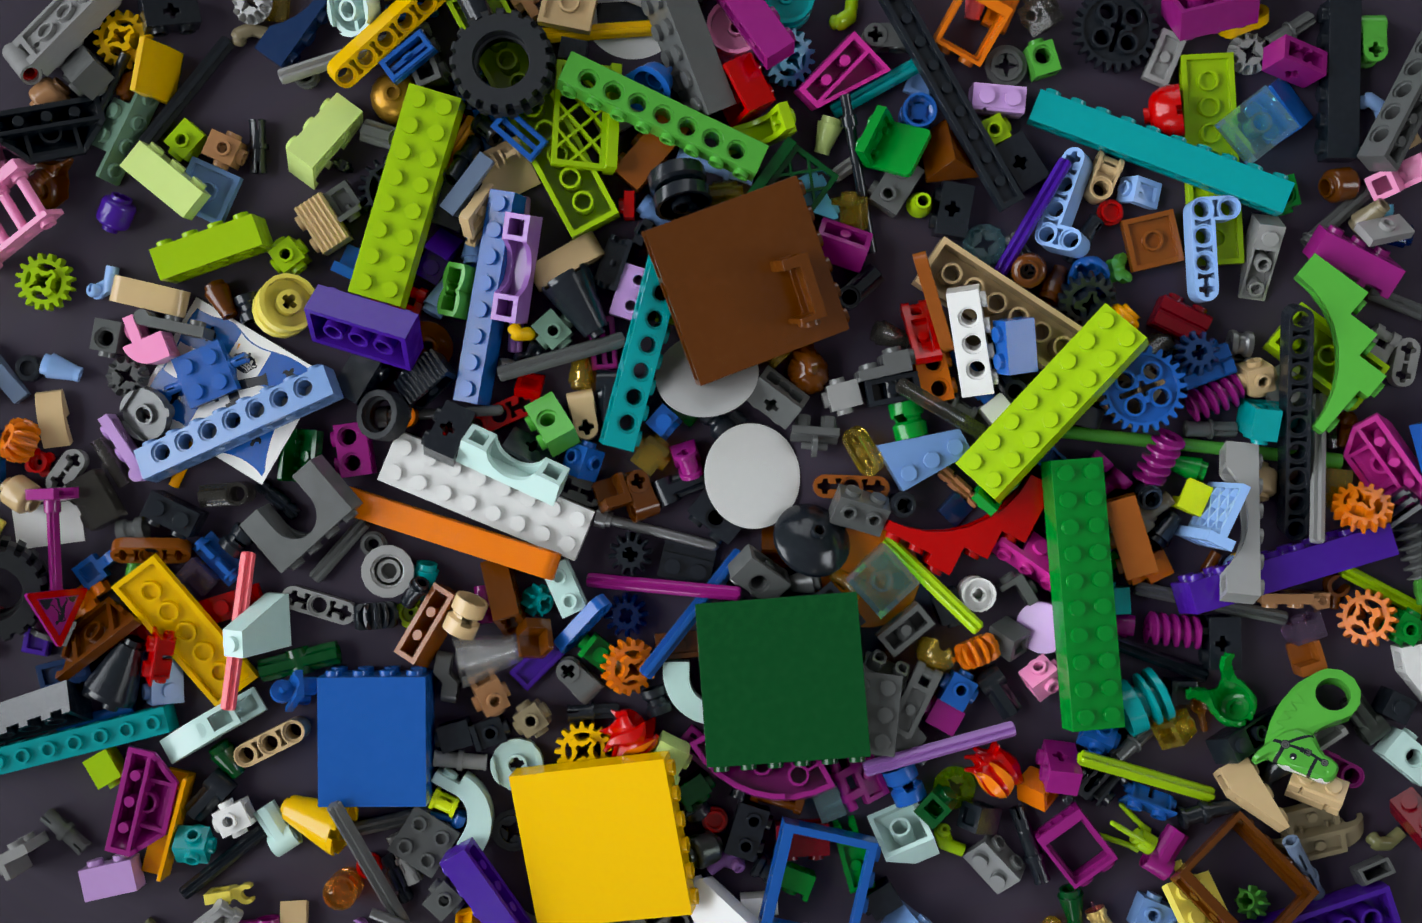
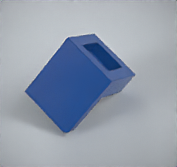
M348 244L340 262L334 260L330 270L351 279L360 249Z

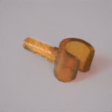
M1192 698L1191 710L1197 713L1199 717L1201 731L1206 732L1208 731L1205 717L1207 706L1204 702H1199Z

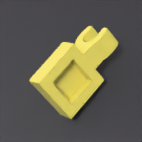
M253 882L210 888L203 895L205 905H211L222 898L229 904H231L233 899L238 900L241 904H250L256 898L255 896L247 897L244 894V889L252 888Z

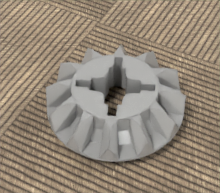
M232 0L235 6L233 12L243 23L256 25L263 22L269 16L273 0H253L255 5L258 6L257 8L249 6L247 0Z
M1258 33L1239 35L1228 46L1227 52H1234V70L1239 74L1253 75L1262 70L1263 48L1267 45L1266 40L1260 38ZM1251 45H1253L1252 53L1255 54L1256 57L1252 56L1248 61H1246V53L1243 52V50H1247Z

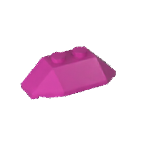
M1378 412L1354 424L1349 434L1343 457L1360 481L1363 482L1364 486L1368 487L1372 483L1375 490L1383 488L1384 496L1391 495L1405 485L1422 500V473L1419 461L1393 424ZM1404 495L1403 497L1395 501L1394 504L1400 503L1408 496Z

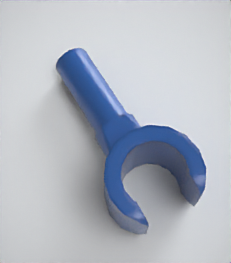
M456 809L453 818H450L448 814L430 812L431 815L439 820L450 822V825L455 829L463 827L467 820V811L463 809Z

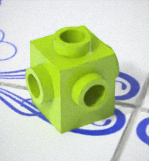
M283 236L277 239L271 245L273 248L268 251L272 257L269 262L279 274L283 272L298 275L312 261L307 254L309 249L301 239L296 240L290 236L286 238ZM290 252L289 258L284 259L283 256Z

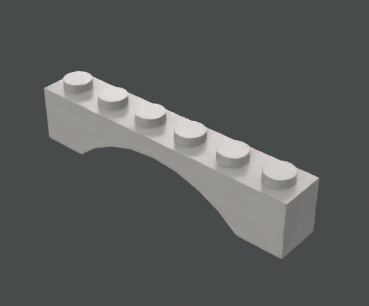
M1226 441L1219 451V476L1227 483H1243L1251 487L1239 512L1241 533L1236 554L1230 564L1220 574V601L1252 605L1263 596L1265 590V582L1261 579L1264 555L1260 554V545L1264 539V530L1260 528V519H1262L1264 507L1260 503L1263 479L1259 478V470L1262 467L1263 456L1259 454V445L1253 443Z

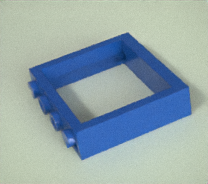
M782 816L758 917L759 923H799L774 917L793 834L866 849L849 923H860L862 913L866 914L869 898L866 897L868 887L872 888L874 884L875 872L872 871L874 862L879 861L881 846H878L879 843L875 836Z

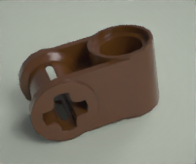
M639 469L624 473L623 476L632 498V502L626 505L631 520L637 523L659 514L660 504L654 494L647 473ZM636 479L637 484L632 486L631 481Z

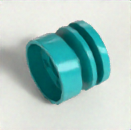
M1150 667L1142 670V676L1138 673L1132 675L1134 687L1125 679L1121 680L1125 728L1133 737L1150 730L1149 716L1158 725L1163 724V716L1167 720H1171L1176 716L1172 699L1166 686Z

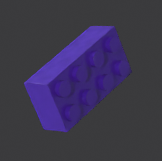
M320 284L317 285L304 307L313 342L408 371L412 370L424 348L419 314L411 310L399 309L389 306L384 302H376L366 299L361 295H353L340 291L335 287H326Z

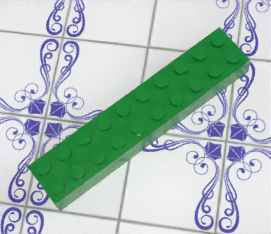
M1103 457L1040 462L1062 728L1072 732L1125 727Z

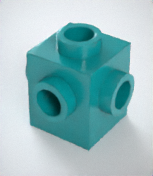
M201 824L194 826L178 825L171 849L178 863L189 865L208 864L211 853L214 854L216 851L217 839L213 837L209 826Z

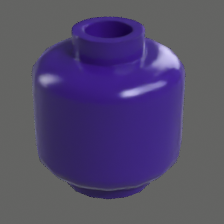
M112 192L111 195L102 197L96 212V219L102 224V229L117 234L118 231H126L131 227L136 214V207L130 197L119 192Z

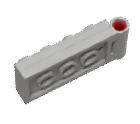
M53 0L11 43L4 46L2 50L3 57L23 83L27 85L37 84L42 78V73L48 77L56 68L62 66L67 56L74 49L79 48L83 44L84 39L93 30L101 26L103 20L121 5L122 0Z

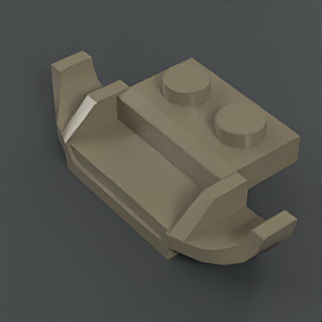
M1305 803L1285 807L1282 809L1288 816L1290 827L1280 832V839L1272 840L1274 846L1282 854L1289 857L1286 848L1282 844V840L1288 835H1297L1309 861L1348 852V847L1355 844L1364 832L1363 815L1361 812L1356 813L1357 818L1355 820L1345 822L1339 816V813L1338 816H1335L1324 809L1320 810Z

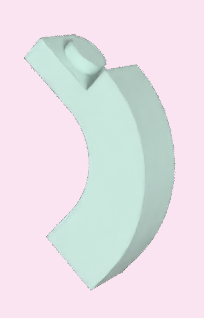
M689 659L666 660L663 663V681L670 700L685 716L704 724L702 696L696 692L691 684Z
M439 767L431 782L456 795L463 802L467 811V824L457 845L473 837L483 851L492 834L493 822L495 820L494 805L490 793L482 781L470 771H467L463 779L458 777L459 774L453 769Z

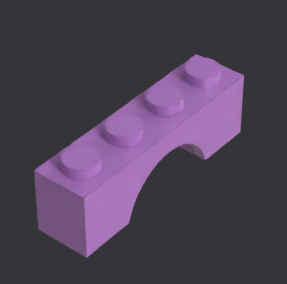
M505 211L502 240L507 249V266L504 279L500 287L494 292L490 319L515 324H528L543 217Z

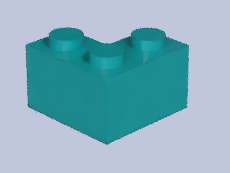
M1240 398L1236 423L1238 431L1243 434V437L1249 438L1251 443L1257 445L1278 442L1283 411L1279 409V401ZM1299 418L1291 422V429L1298 425Z

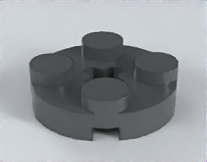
M148 386L128 392L120 404V412H123L124 421H121L122 425L129 435L138 440H151L165 435L170 429L172 418L175 415L174 406L169 403L168 399L160 391ZM143 409L149 411L150 418L144 419L145 413L142 411Z

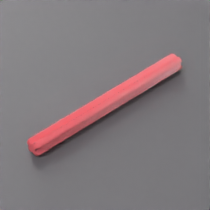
M243 551L240 554L232 621L250 605L256 559L254 552ZM227 656L220 706L223 710L233 711L236 709L243 658Z

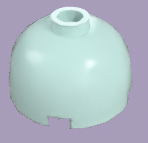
M327 0V14L331 25L337 27L342 32L340 33L342 36L356 37L381 14V5L379 0Z

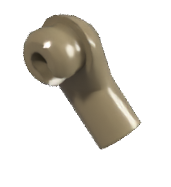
M246 23L238 26L231 33L233 37L232 43L235 46L243 47L247 43L246 39L250 37L261 39L269 27L259 24L248 25Z

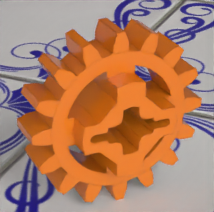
M1359 482L1356 487L1352 483H1348L1347 489L1339 487L1338 493L1333 494L1331 512H1334V520H1341V527L1351 526V532L1358 528L1362 534L1366 533V529L1376 533L1378 526L1385 529L1387 522H1391L1394 503H1391V495L1383 496L1384 489L1375 490L1372 483L1368 487H1364L1363 482Z
M1366 589L1365 595L1356 590L1355 598L1349 595L1345 596L1348 603L1346 605L1340 603L1339 606L1343 609V613L1336 614V617L1342 619L1343 622H1340L1337 626L1340 629H1346L1342 635L1346 638L1352 636V643L1357 645L1361 640L1362 646L1368 647L1370 641H1372L1375 646H1379L1380 638L1389 641V637L1386 634L1388 632L1396 633V630L1391 625L1392 623H1399L1397 618L1392 617V614H1395L1398 610L1395 607H1388L1392 601L1389 598L1382 600L1383 594L1378 591L1373 596V592L1370 589ZM1368 601L1376 602L1382 608L1377 607L1373 609L1368 604ZM1356 606V609H1355L1353 615L1350 616V614H1351L1353 608ZM1366 612L1372 615V617L1369 618L1368 624L1362 621L1366 618ZM1385 620L1382 628L1379 630L1381 622ZM1362 627L1367 635L1358 634L1353 628L1358 629Z
M627 637L626 643L618 639L617 647L610 645L611 653L603 654V657L607 659L606 663L600 664V667L606 670L601 675L607 681L606 686L618 694L623 692L627 696L631 695L632 690L639 694L640 686L642 685L648 688V678L640 673L639 668L650 656L652 648L644 644L645 642L638 638L634 640L631 637Z

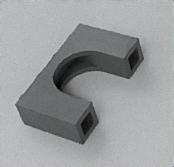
M322 454L310 459L292 476L315 505L317 520L311 532H299L291 528L270 503L256 509L240 524V527L281 574L288 569L295 571L306 562L303 557L308 553L311 556L323 546L321 541L325 537L329 540L341 530L338 526L343 521L347 524L359 514L356 509L363 504Z

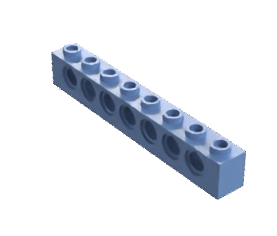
M322 364L310 366L307 368V372L301 375L288 376L279 385L264 387L257 395L242 397L236 401V404L230 407L218 408L212 412V415L206 418L191 420L189 425L182 429H172L165 433L166 436L160 439H151L143 442L142 447L133 450L143 480L155 483L160 482L344 399L334 369ZM312 384L310 394L306 395L307 387ZM286 395H288V401L283 406L282 400ZM264 406V413L259 417V410ZM240 417V424L235 427V422ZM217 428V433L212 438V431ZM193 438V444L189 448V441ZM169 449L170 453L169 456L166 458L165 454L166 451Z

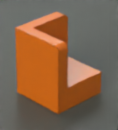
M1029 766L1022 774L1025 782L1017 785V798L1019 801L1046 812L1059 794L1045 792L1044 783L1039 779L1040 769Z

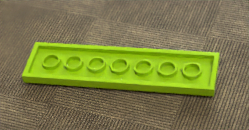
M1234 52L1180 55L1178 60L1179 88L1185 135L1182 137L1187 139L1186 143L1194 146L1197 144L1206 145L1212 148L1213 153L1222 155V153L1233 155L1238 158L1237 162H1239ZM1185 183L1186 204L1199 197L1219 196ZM1225 203L1221 204L1222 213L1228 216L1229 207ZM1242 204L1241 212L1236 218L1224 223H1216L1218 265L1245 263ZM1195 205V214L1202 217L1203 209L1201 206ZM1197 231L1196 240L1203 244L1205 237L1202 232ZM1199 257L1197 266H1206L1205 260Z

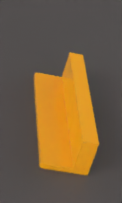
M174 767L169 769L180 783L168 834L147 846L141 871L157 874L156 881L158 882L163 881L171 873L175 858L171 848L178 825H183L187 812L184 806L190 800L196 777L194 772Z

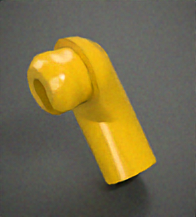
M513 323L507 328L508 333L511 334L510 338L514 341L531 342L536 340L535 338L538 336V333L533 328H522L521 324Z

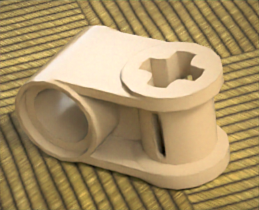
M1101 150L1097 153L1083 194L1088 203L1097 205L1111 196L1123 170L1124 159L1116 160L1104 155V152ZM1094 185H1098L1103 189V196L1095 194L1093 190Z
M592 388L566 393L570 416H572L573 425L578 437L587 441L592 440L598 433L596 406ZM588 421L589 425L594 426L590 430L589 435H585L584 431H579V428L583 427V422Z

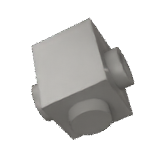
M844 377L829 380L830 385L824 387L825 392L821 393L824 408H829L830 413L837 411L838 416L852 413V407L863 404L857 378L845 381Z

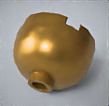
M387 73L378 77L373 84L370 94L372 107L378 117L386 123L397 126L409 83L416 85L412 76L409 75L401 83L395 85Z

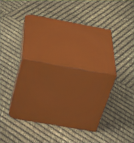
M1308 636L1285 644L1295 675L1304 678L1328 668L1319 639Z

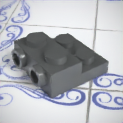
M901 346L886 348L882 350V355L876 357L877 362L859 366V371L853 373L854 379L857 378L858 383L909 372L913 370L912 365L916 364L914 351L912 348L901 350Z

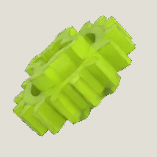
M38 253V260L35 257L29 256L28 261L30 264L21 263L20 267L24 270L23 273L15 274V276L21 278V282L16 283L15 287L22 288L23 290L18 296L27 298L25 304L28 306L35 305L37 310L43 311L45 308L47 311H54V305L63 308L62 300L71 301L72 298L68 293L69 291H76V288L71 286V282L77 281V278L69 275L74 269L65 266L67 261L62 258L57 259V255L49 253L46 256V254ZM44 265H52L56 269L48 270V268H45ZM43 294L48 299L42 300L38 298L36 295Z

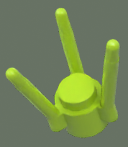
M1119 803V807L1140 829L1136 828L1131 831L1111 820L1110 825L1128 835L1130 842L1107 834H1100L1106 841L1129 848L1136 853L1141 851L1146 855L1151 854L1158 843L1157 836L1151 833L1152 828L1144 824L1123 803Z

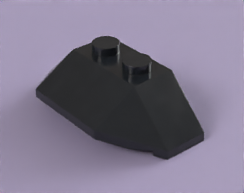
M85 96L0 111V145L30 165L86 155L106 121L99 96H96L93 101Z

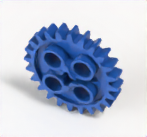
M1148 346L1145 352H1142L1122 373L1131 380L1129 388L1120 387L1117 378L1101 395L1105 396V400L1101 401L1099 405H1108L1109 407L1104 415L1113 413L1115 416L1112 423L1114 424L1121 420V429L1127 428L1130 424L1132 425L1133 433L1137 432L1139 426L1142 427L1143 433H1147L1149 425H1151L1157 431L1159 430V422L1165 426L1169 425L1167 416L1171 418L1178 417L1174 408H1184L1178 400L1187 398V395L1181 393L1180 389L1187 387L1188 384L1180 383L1179 381L1180 378L1185 376V373H1176L1175 370L1180 364L1171 365L1169 363L1172 355L1162 358V349L1152 354V346ZM1146 365H1151L1156 369L1157 374L1154 379L1145 377L1144 367ZM1162 379L1165 381V384L1145 391L1144 395L1138 393L1124 399L1119 398L1120 394L1138 388L1139 382L1142 386ZM1156 390H1160L1166 395V401L1162 405L1157 404L1153 399V394ZM1131 399L1138 401L1140 404V411L1137 414H1133L1127 409V403Z

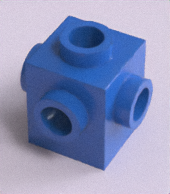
M582 439L581 444L578 443L566 451L562 465L570 468L569 475L596 482L605 452L596 449V443Z
M951 668L949 673L945 672L938 684L941 688L936 696L941 701L964 712L968 703L972 704L979 692L977 690L978 684L972 680L974 675L960 668L957 672Z
M1119 728L1079 731L1076 744L1088 748L1090 752L1106 755L1112 748H1117L1121 734L1118 733Z

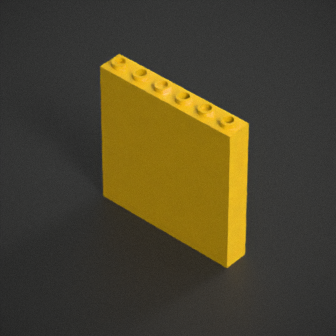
M669 750L516 768L509 776L537 923H609L693 914L696 905L699 904L698 888H694L693 884L695 868L693 862H689L690 841L688 836L685 837L684 834L685 814L684 811H680L679 807L681 791L679 785H675L676 764L675 760L671 759Z

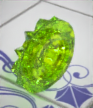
M958 766L947 767L936 776L934 788L938 783L942 787L948 786L951 788L949 779L956 784L962 783L959 787L961 796L956 794L955 799L959 802L954 807L955 809L961 807L962 800L974 798L976 784L973 776L969 772L964 771V768Z

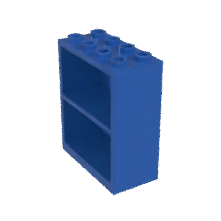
M396 665L385 666L382 670H374V666H359L356 670H348V666H333L331 670H326V673L317 678L318 807H328L331 802L337 800L341 801L344 807H426L435 792V784L431 782L435 774V767H433L435 751L433 736L435 732L433 670H427L426 667L411 666V669L401 670V666Z

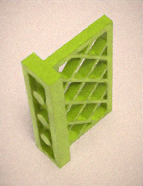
M557 59L550 166L602 171V174L613 175L617 169L619 122L612 119L610 114L602 110L594 114L583 101L575 98L577 104L569 110L562 105L560 97L563 95L556 88L558 78L567 60ZM611 63L610 66L602 65L622 75V64ZM589 80L583 81L588 88L594 87ZM614 92L606 93V96L611 100L619 99V96ZM579 106L590 117L581 125L571 115ZM566 117L576 128L567 137L559 129V123ZM591 121H594L600 128V134L595 139H592L583 129ZM578 132L588 142L580 151L569 140ZM558 136L562 139V141H560L559 143ZM600 139V145L598 146L596 142ZM564 143L575 154L569 160L557 159L558 148ZM592 146L599 154V163L588 162L582 153Z

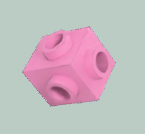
M1043 653L1036 659L1031 660L1027 666L1018 672L1025 686L1040 702L1059 690L1057 661L1055 659L1050 661Z

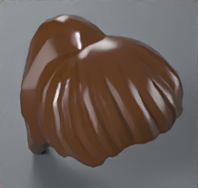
M72 157L64 161L54 160L34 164L36 168L28 174L27 180L45 209H57L58 206L64 204L69 199L70 180L68 171L74 162Z
M812 343L792 351L793 356L788 366L790 382L807 395L823 390L824 385L829 380V369L825 360L815 350L814 344Z

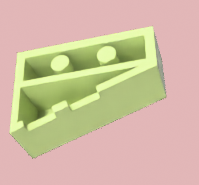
M336 93L331 99L327 98L322 103L320 112L305 122L303 131L298 136L294 135L288 141L286 153L289 172L315 190L319 184L316 181L318 175L324 167L328 170L333 164L330 159L340 148L345 149L363 124V111L339 93Z
M139 140L120 164V167L185 219L192 220L212 196L205 190L207 186L195 176L191 178L185 172L186 168L174 159L171 160L165 154V151L152 141L150 144Z

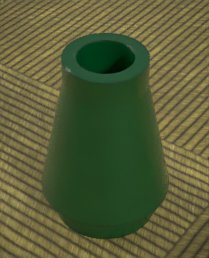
M225 738L211 747L208 752L211 754L210 759L232 779H235L246 769L237 765L234 761L233 742L229 743Z
M1070 883L1060 886L1057 897L1067 918V923H1083L1084 892L1080 889V886L1074 889Z

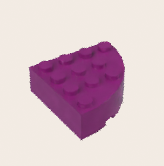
M705 735L689 744L700 760L707 766ZM821 760L811 761L810 766H795V762H784V767L768 768V764H757V769L741 770V766H730V771L714 772V768H709L718 778L733 788L757 798L773 801L807 799L836 788Z

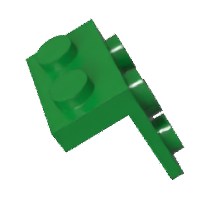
M877 105L874 113L868 119L862 136L857 140L855 152L864 167L908 178L913 175L932 135L928 129L895 122L887 107Z

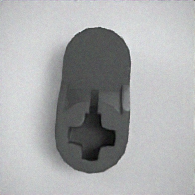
M438 650L433 673L443 683L440 700L456 704L459 697L461 680L452 671L454 652Z

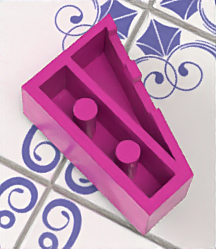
M854 31L830 53L793 93L813 111L839 98V95L846 94L891 71V69Z

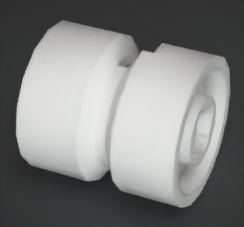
M978 575L966 576L957 585V591L962 603L974 612L987 611L996 601V590L993 584Z

